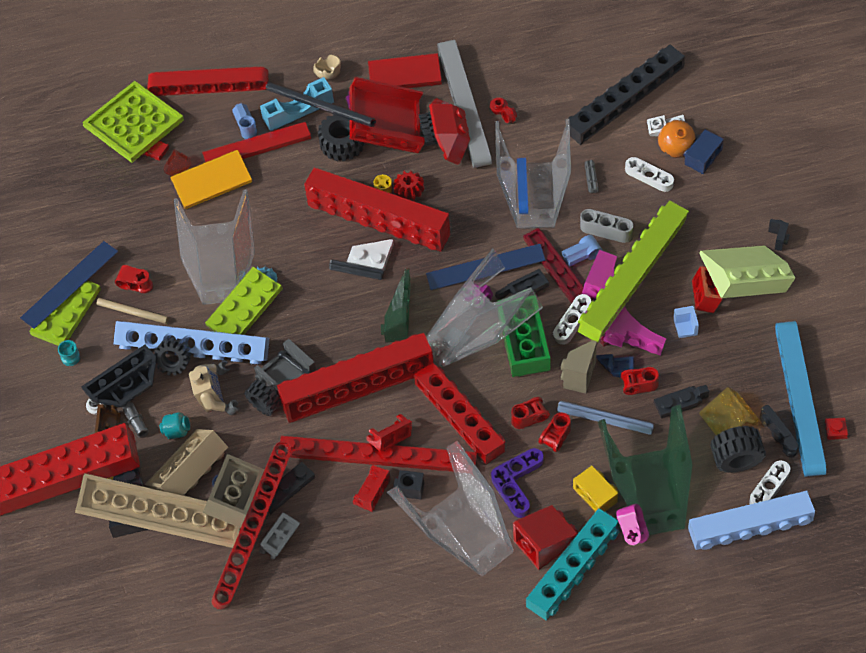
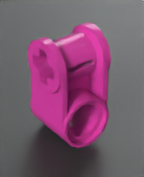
M633 504L617 510V520L621 526L625 541L630 545L646 542L649 538V531L641 507L638 504Z

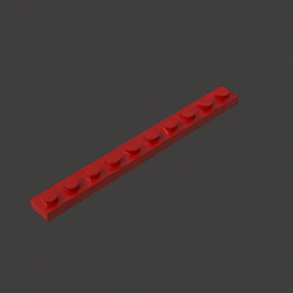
M281 436L280 442H287L291 446L290 458L475 474L477 452L396 445L380 452L370 443ZM278 450V455L286 456L283 450Z

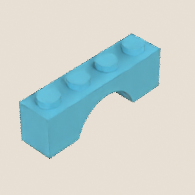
M324 77L308 84L303 93L331 104L334 103L332 88ZM274 99L260 106L262 119L270 131L318 110V108L296 100L280 102Z

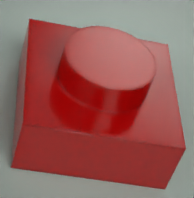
M845 418L825 419L827 440L847 439L848 433Z

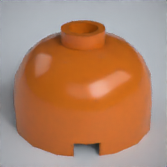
M682 120L668 122L658 135V144L661 150L673 158L683 157L684 152L695 142L693 128Z

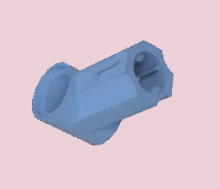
M237 104L232 111L244 139L255 137L257 129L247 104Z
M587 235L578 244L563 250L562 255L566 264L571 266L587 258L589 260L596 259L599 250H602L593 235Z

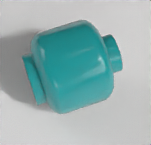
M181 412L165 415L162 423H160L161 433L165 434L170 440L184 437L190 430L189 418Z

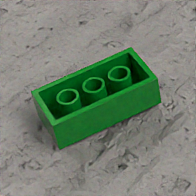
M535 294L498 300L497 313L512 377L550 371V354Z

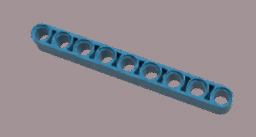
M796 321L776 323V337L803 473L805 477L826 475V463Z

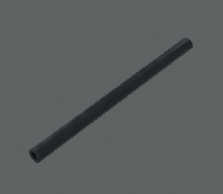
M268 82L266 85L267 91L369 127H374L376 124V119L271 82Z

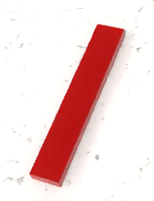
M306 122L202 153L205 163L238 150L241 158L245 159L309 140L311 135Z

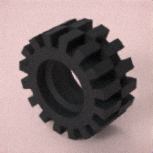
M431 113L419 114L425 145L438 144L434 134Z
M167 338L156 348L154 353L157 358L156 363H158L156 367L157 369L161 367L162 373L168 371L167 375H171L172 372L173 375H177L178 372L180 374L190 362L191 352H188L190 348L184 347L186 345L184 341L182 344L179 343L181 339L177 338L174 341V338H170V340ZM166 352H175L179 357V361L172 362L168 360Z
M255 380L244 393L245 397L249 399V403H252L254 408L256 407L259 412L261 411L262 414L271 416L281 405V400L276 395V392L272 391L270 386L267 387L266 383H262L260 380Z

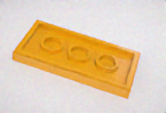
M238 150L171 176V181L184 209L252 182Z

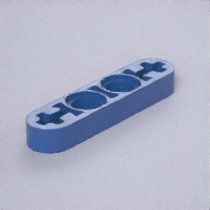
M517 158L519 215L528 214L526 158Z

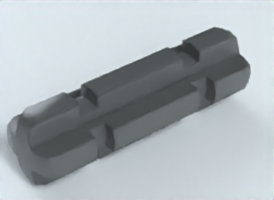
M593 160L585 161L588 191L596 193L598 192L595 163Z

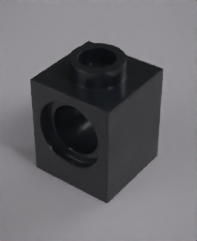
M400 470L399 477H395L394 489H397L398 497L422 500L425 483L424 473ZM407 483L413 484L411 486H405V484Z

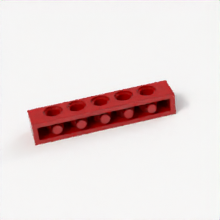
M432 362L414 374L415 385L473 451L477 452V455L486 465L505 452L506 442L500 433L497 434L493 430L492 424L482 418L479 409L476 406L473 407L469 403L468 397L457 390L454 381L448 380L441 367H437Z

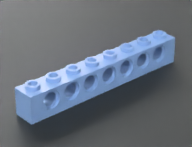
M116 321L114 344L120 345V349H131V346L140 348L144 344L149 349H156L162 341L167 338L169 340L173 335L176 340L177 338L181 339L179 343L182 344L183 341L186 343L185 348L189 347V338L195 340V346L188 351L194 353V357L205 358V355H213L212 359L217 360L231 357V361L242 362L243 359H249L252 364H261V361H267L270 339L268 337ZM135 331L139 334L137 342L132 338V334ZM152 334H156L158 337V341L155 344L151 342ZM208 340H212L214 343L212 350L206 347ZM227 342H230L233 346L231 352L225 350ZM246 344L251 346L250 354H246L243 350Z

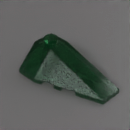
M405 268L385 314L384 324H381V335H384L385 343H393L408 338L411 279L409 268Z

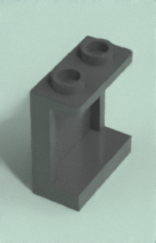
M290 339L283 343V351L290 359L303 369H308L309 373L316 371L315 362ZM278 355L262 368L258 365L254 368L256 380L266 383V386H270L271 390L275 391L278 396V384L302 375L301 371Z

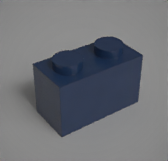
M705 129L701 135L698 134L696 136L694 144L684 152V165L704 174L723 150L724 139Z

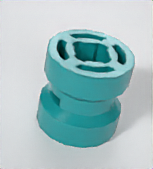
M66 340L59 344L58 353L63 364L66 366L76 365L80 360V354L75 342Z

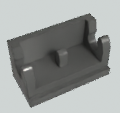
M282 513L260 544L259 552L262 554L268 552L271 555V559H275L300 523L287 514Z

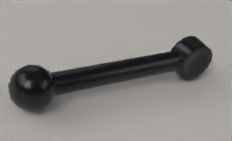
M283 350L279 351L278 356L287 360L301 371L302 374H309L308 369H303L295 363Z

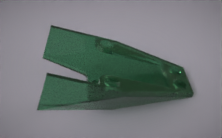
M676 405L671 409L666 448L625 457L620 453L607 430L606 420H599L598 425L612 479L627 506L638 504L641 507L649 535L684 529L693 464L681 405Z

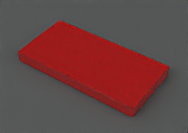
M438 53L368 61L369 76L372 81L404 88L442 85Z

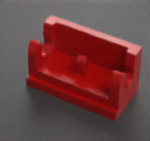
M402 414L397 415L396 417L400 421H395L393 425L379 432L373 428L370 429L369 432L372 436L368 435L367 441L380 452L411 436L412 421L410 419L408 420Z
M375 465L371 466L368 477L352 501L354 505L371 512L375 509L391 480L389 470Z

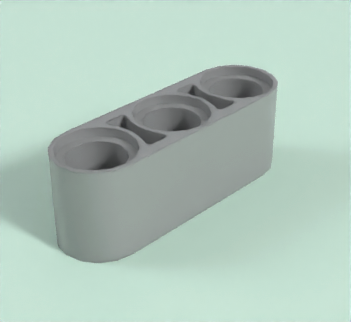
M586 209L580 215V228L587 234L622 243L629 242L632 239L633 223L627 218L592 209Z

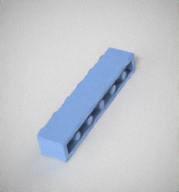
M803 491L689 519L688 530L695 550H707L714 545H727L734 540H747L755 535H767L772 531L779 529L787 530L799 524L807 525L813 521L815 510L808 492Z

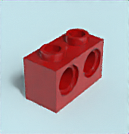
M700 266L692 279L695 308L698 311L714 313L723 298L720 297L707 268Z

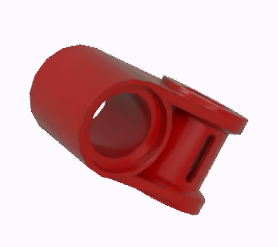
M122 265L115 280L116 286L124 290L148 293L153 288V282L149 279L150 276L147 270L128 265Z
M653 367L629 369L620 374L624 382L623 392L626 395L653 392L659 386V373Z
M534 397L529 401L515 405L511 411L512 426L516 429H524L548 419L550 413L543 406L542 398Z
M563 412L557 413L542 432L538 443L541 445L545 444L553 448L554 452H558L571 431L569 415ZM560 423L566 424L565 426H558Z

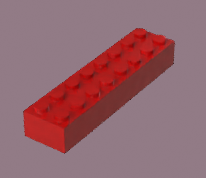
M315 167L304 183L308 206L313 209L323 210L330 215L343 217L347 221H354L362 226H368L379 232H386L396 238H403L414 244H420L442 252L450 237L449 213Z
M424 333L414 334L407 339L395 341L385 347H378L365 354H358L354 358L339 361L329 367H322L315 372L302 374L300 377L292 380H285L277 385V389L288 423L414 379V374L433 362V352Z
M126 423L0 466V516L81 488L84 474L107 479L139 468L140 462L133 431Z

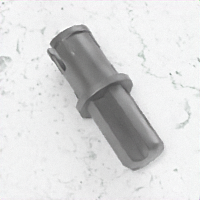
M132 402L125 404L122 408L128 418L129 425H132L139 438L146 436L149 430L142 420L143 416L138 413Z

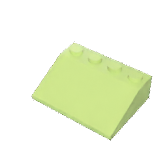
M766 246L703 250L699 253L721 298L784 293L795 280V276L788 263Z

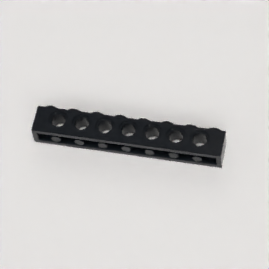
M671 44L660 49L655 56L648 58L644 64L636 67L628 76L621 78L617 84L609 87L605 93L597 96L589 105L582 107L574 116H570L566 121V133L578 144H583L683 69L685 56Z

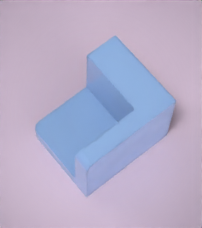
M694 307L674 309V323L678 337L684 338L698 335L699 324Z

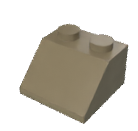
M592 340L570 351L567 359H563L561 364L563 388L586 394L596 364L597 341Z

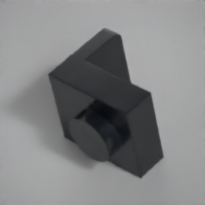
M770 219L768 232L777 234L774 250L782 251L784 244L788 245L790 234H787L789 223Z

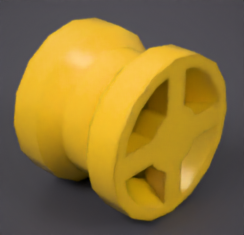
M387 175L377 176L373 181L374 188L392 194L391 178Z

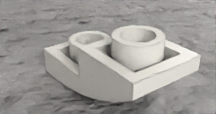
M664 115L647 119L649 135L658 137L661 129L673 120L685 122L684 115L665 119Z

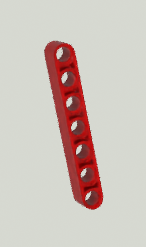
M265 67L153 72L148 75L147 90L155 96L259 91L266 89V85L269 82V71Z

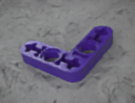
M537 448L530 449L495 467L491 472L493 485L511 512L518 518H523L529 514L530 504L515 480L542 466L543 453ZM531 456L538 457V461L531 460ZM520 464L523 466V469L521 471H514L512 466ZM497 474L504 476L505 484H503L500 478H497ZM513 488L516 493L508 496L505 494V490ZM517 499L520 506H524V510H521L520 508L517 509Z

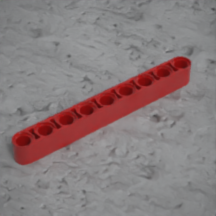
M278 442L271 452L246 517L212 596V604L216 609L222 610L227 608L234 596L290 458L292 449L287 442ZM277 450H283L286 456L278 455ZM275 467L279 473L273 474L269 468ZM268 485L272 491L266 492L262 489V486ZM255 503L263 504L264 509L258 510L255 507ZM254 521L257 527L250 528L247 522ZM246 539L250 545L247 547L242 546L240 540ZM234 557L240 558L241 561H242V564H241V565H236V564H234L233 561H232V558H234ZM225 576H232L235 583H227ZM217 595H225L227 602L222 603L218 601Z

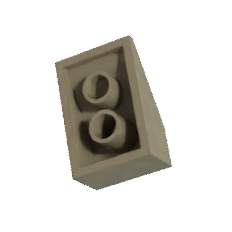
M227 454L203 513L241 528L264 469Z

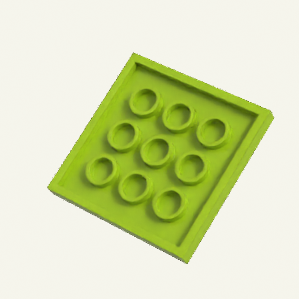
M134 81L82 123L87 130L133 163L183 122L184 118L176 110Z

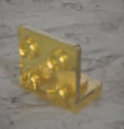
M729 387L699 412L715 435L727 429L742 426L746 422L755 425L759 421L758 417L739 393Z

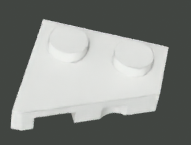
M393 240L352 246L347 262L384 270L393 247Z

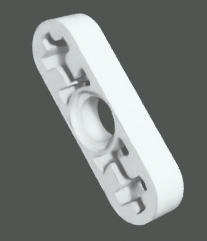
M631 157L627 159L625 171L628 175L663 192L670 191L673 188L674 178L671 174L639 158ZM646 172H652L654 173V176L646 177L644 174Z
M581 294L577 296L554 329L553 335L557 343H569L579 329L580 324L578 320L582 313L586 314L588 312L587 308L591 303L588 295ZM586 301L587 305H583L581 307L580 303H584ZM575 315L578 317L577 322H568L570 316ZM565 332L566 336H561L560 338L559 333L563 334Z
M776 461L751 493L750 504L757 503L755 501L761 497L762 493L764 496L760 502L774 498L789 477L790 466L787 462ZM781 468L784 469V472H781V473L778 475V479H777V478L775 477L776 474H777V470H780ZM766 482H773L776 487L770 490L764 484Z

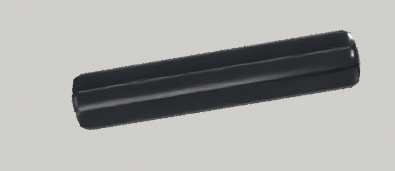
M331 259L329 263V269L333 271L381 280L384 275V270L380 268Z

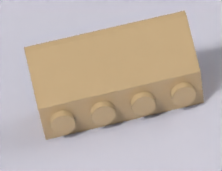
M196 429L144 486L185 496L189 489L194 488L198 484V479L211 470V465L224 456V451L228 446L214 430Z

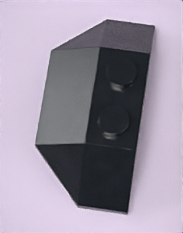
M144 344L81 386V389L92 402L110 406L114 405L121 408L153 386L157 358L147 345Z

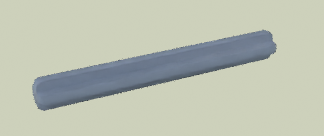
M560 401L558 404V412L646 434H652L654 424L565 401Z

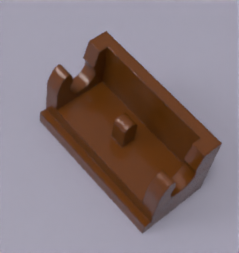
M98 404L95 433L120 425L121 413H118L114 405H112L111 410H107L103 404Z

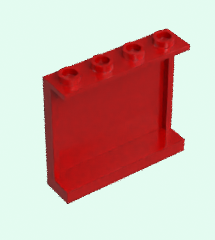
M355 77L349 88L350 110L376 119V124L374 127H369L350 120V139L419 153L424 145V137H420L419 100L423 92Z

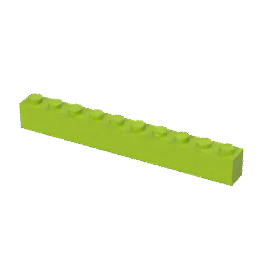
M670 200L666 206H661L657 213L658 217L652 218L649 229L645 228L642 232L641 240L635 241L631 249L633 251L631 253L627 252L623 259L624 263L616 267L615 275L608 278L605 289L601 288L596 296L597 300H592L587 308L588 312L586 314L582 313L578 320L580 324L579 333L591 340L597 341V343L600 341L686 221L688 210Z

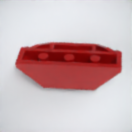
M436 98L429 105L434 134L441 150L444 152L445 160L458 165L461 163L470 141L466 113L464 109Z

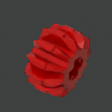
M412 170L409 173L403 171V175L397 174V179H394L393 182L395 194L402 198L405 197V199L411 198L413 201L415 196L421 197V192H424L425 189L423 177H420L418 172L413 174Z

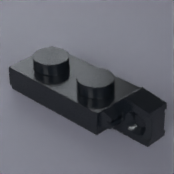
M707 385L697 388L695 386L687 387L654 399V405L663 419L697 407L702 402V399L709 397V389Z

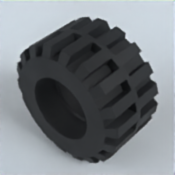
M335 114L333 116L329 115L326 117V120L323 119L321 121V125L318 127L320 148L329 159L334 158V161L351 160L353 156L357 157L359 155V151L362 152L365 142L350 139L349 119ZM340 135H346V136H347V137L341 138V139L335 138V137L340 136Z
M738 426L727 429L716 435L710 444L717 468L727 473L748 470L762 462L766 456L759 430L755 429V427Z

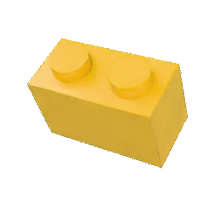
M590 466L573 479V489L595 512L598 508L605 512L618 503L617 488L613 484H609L605 480L603 473L600 470H596L593 466Z

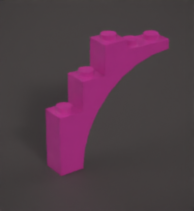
M599 250L585 281L582 294L597 299L596 296L601 288L605 289L608 278L614 276L617 256ZM624 307L606 331L603 341L622 347L623 343L626 342L650 353L661 355L666 338L653 333L641 325Z

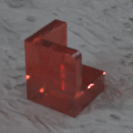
M174 149L164 165V173L174 176L186 171L191 164L190 157Z

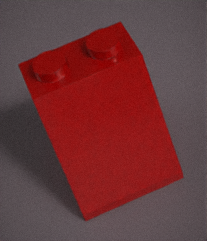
M553 505L513 522L514 542L538 570L561 555L578 534L576 527L573 524H569L565 520L564 514L559 509L556 510Z

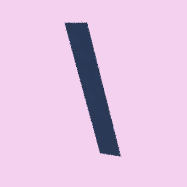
M103 241L25 312L20 319L35 329L118 251Z
M536 244L428 272L426 275L430 290L545 261L541 244Z

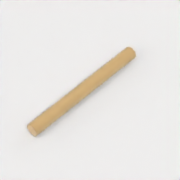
M102 298L97 300V305L164 324H167L169 317Z

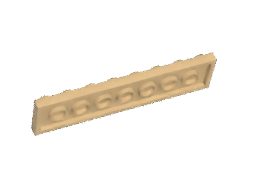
M84 474L75 513L233 548L239 533V527L203 513L207 501Z

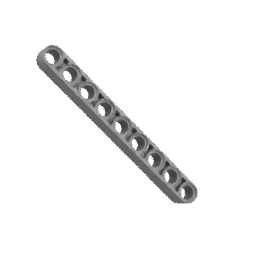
M450 40L437 43L453 103L455 106L464 109L466 113L470 136L467 149L472 166L477 168L491 165V155L456 41Z

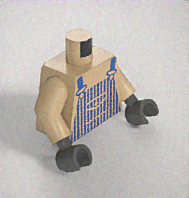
M225 360L217 366L215 364L197 366L194 371L189 373L193 394L206 412L212 410L224 412L225 410L229 415H234L240 409L236 407L239 403L236 400H232L228 405L225 404L217 374L224 375L230 370L224 367L228 364Z

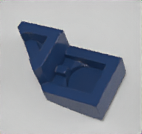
M613 354L596 355L598 362L614 377H620L623 371L634 370L635 368L634 357L614 358Z

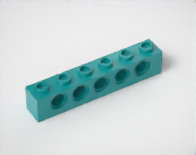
M598 508L528 595L526 607L546 621L550 616H554L562 600L566 601L571 595V589L574 585L578 586L581 583L586 570L592 569L597 556L603 555L609 541L615 540L620 531L618 530V520ZM600 533V534H602L603 536H601V537H596V536H594V534ZM589 548L591 551L584 552L582 549ZM577 563L579 566L572 567L570 564ZM565 578L567 581L559 582L558 579ZM548 593H552V594H554L555 596L552 597V598H549V597H546L545 595L548 594Z

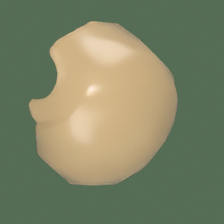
M329 55L326 60L320 57L317 63L314 64V73L320 79L323 77L326 80L334 79L340 73L341 60L334 55Z

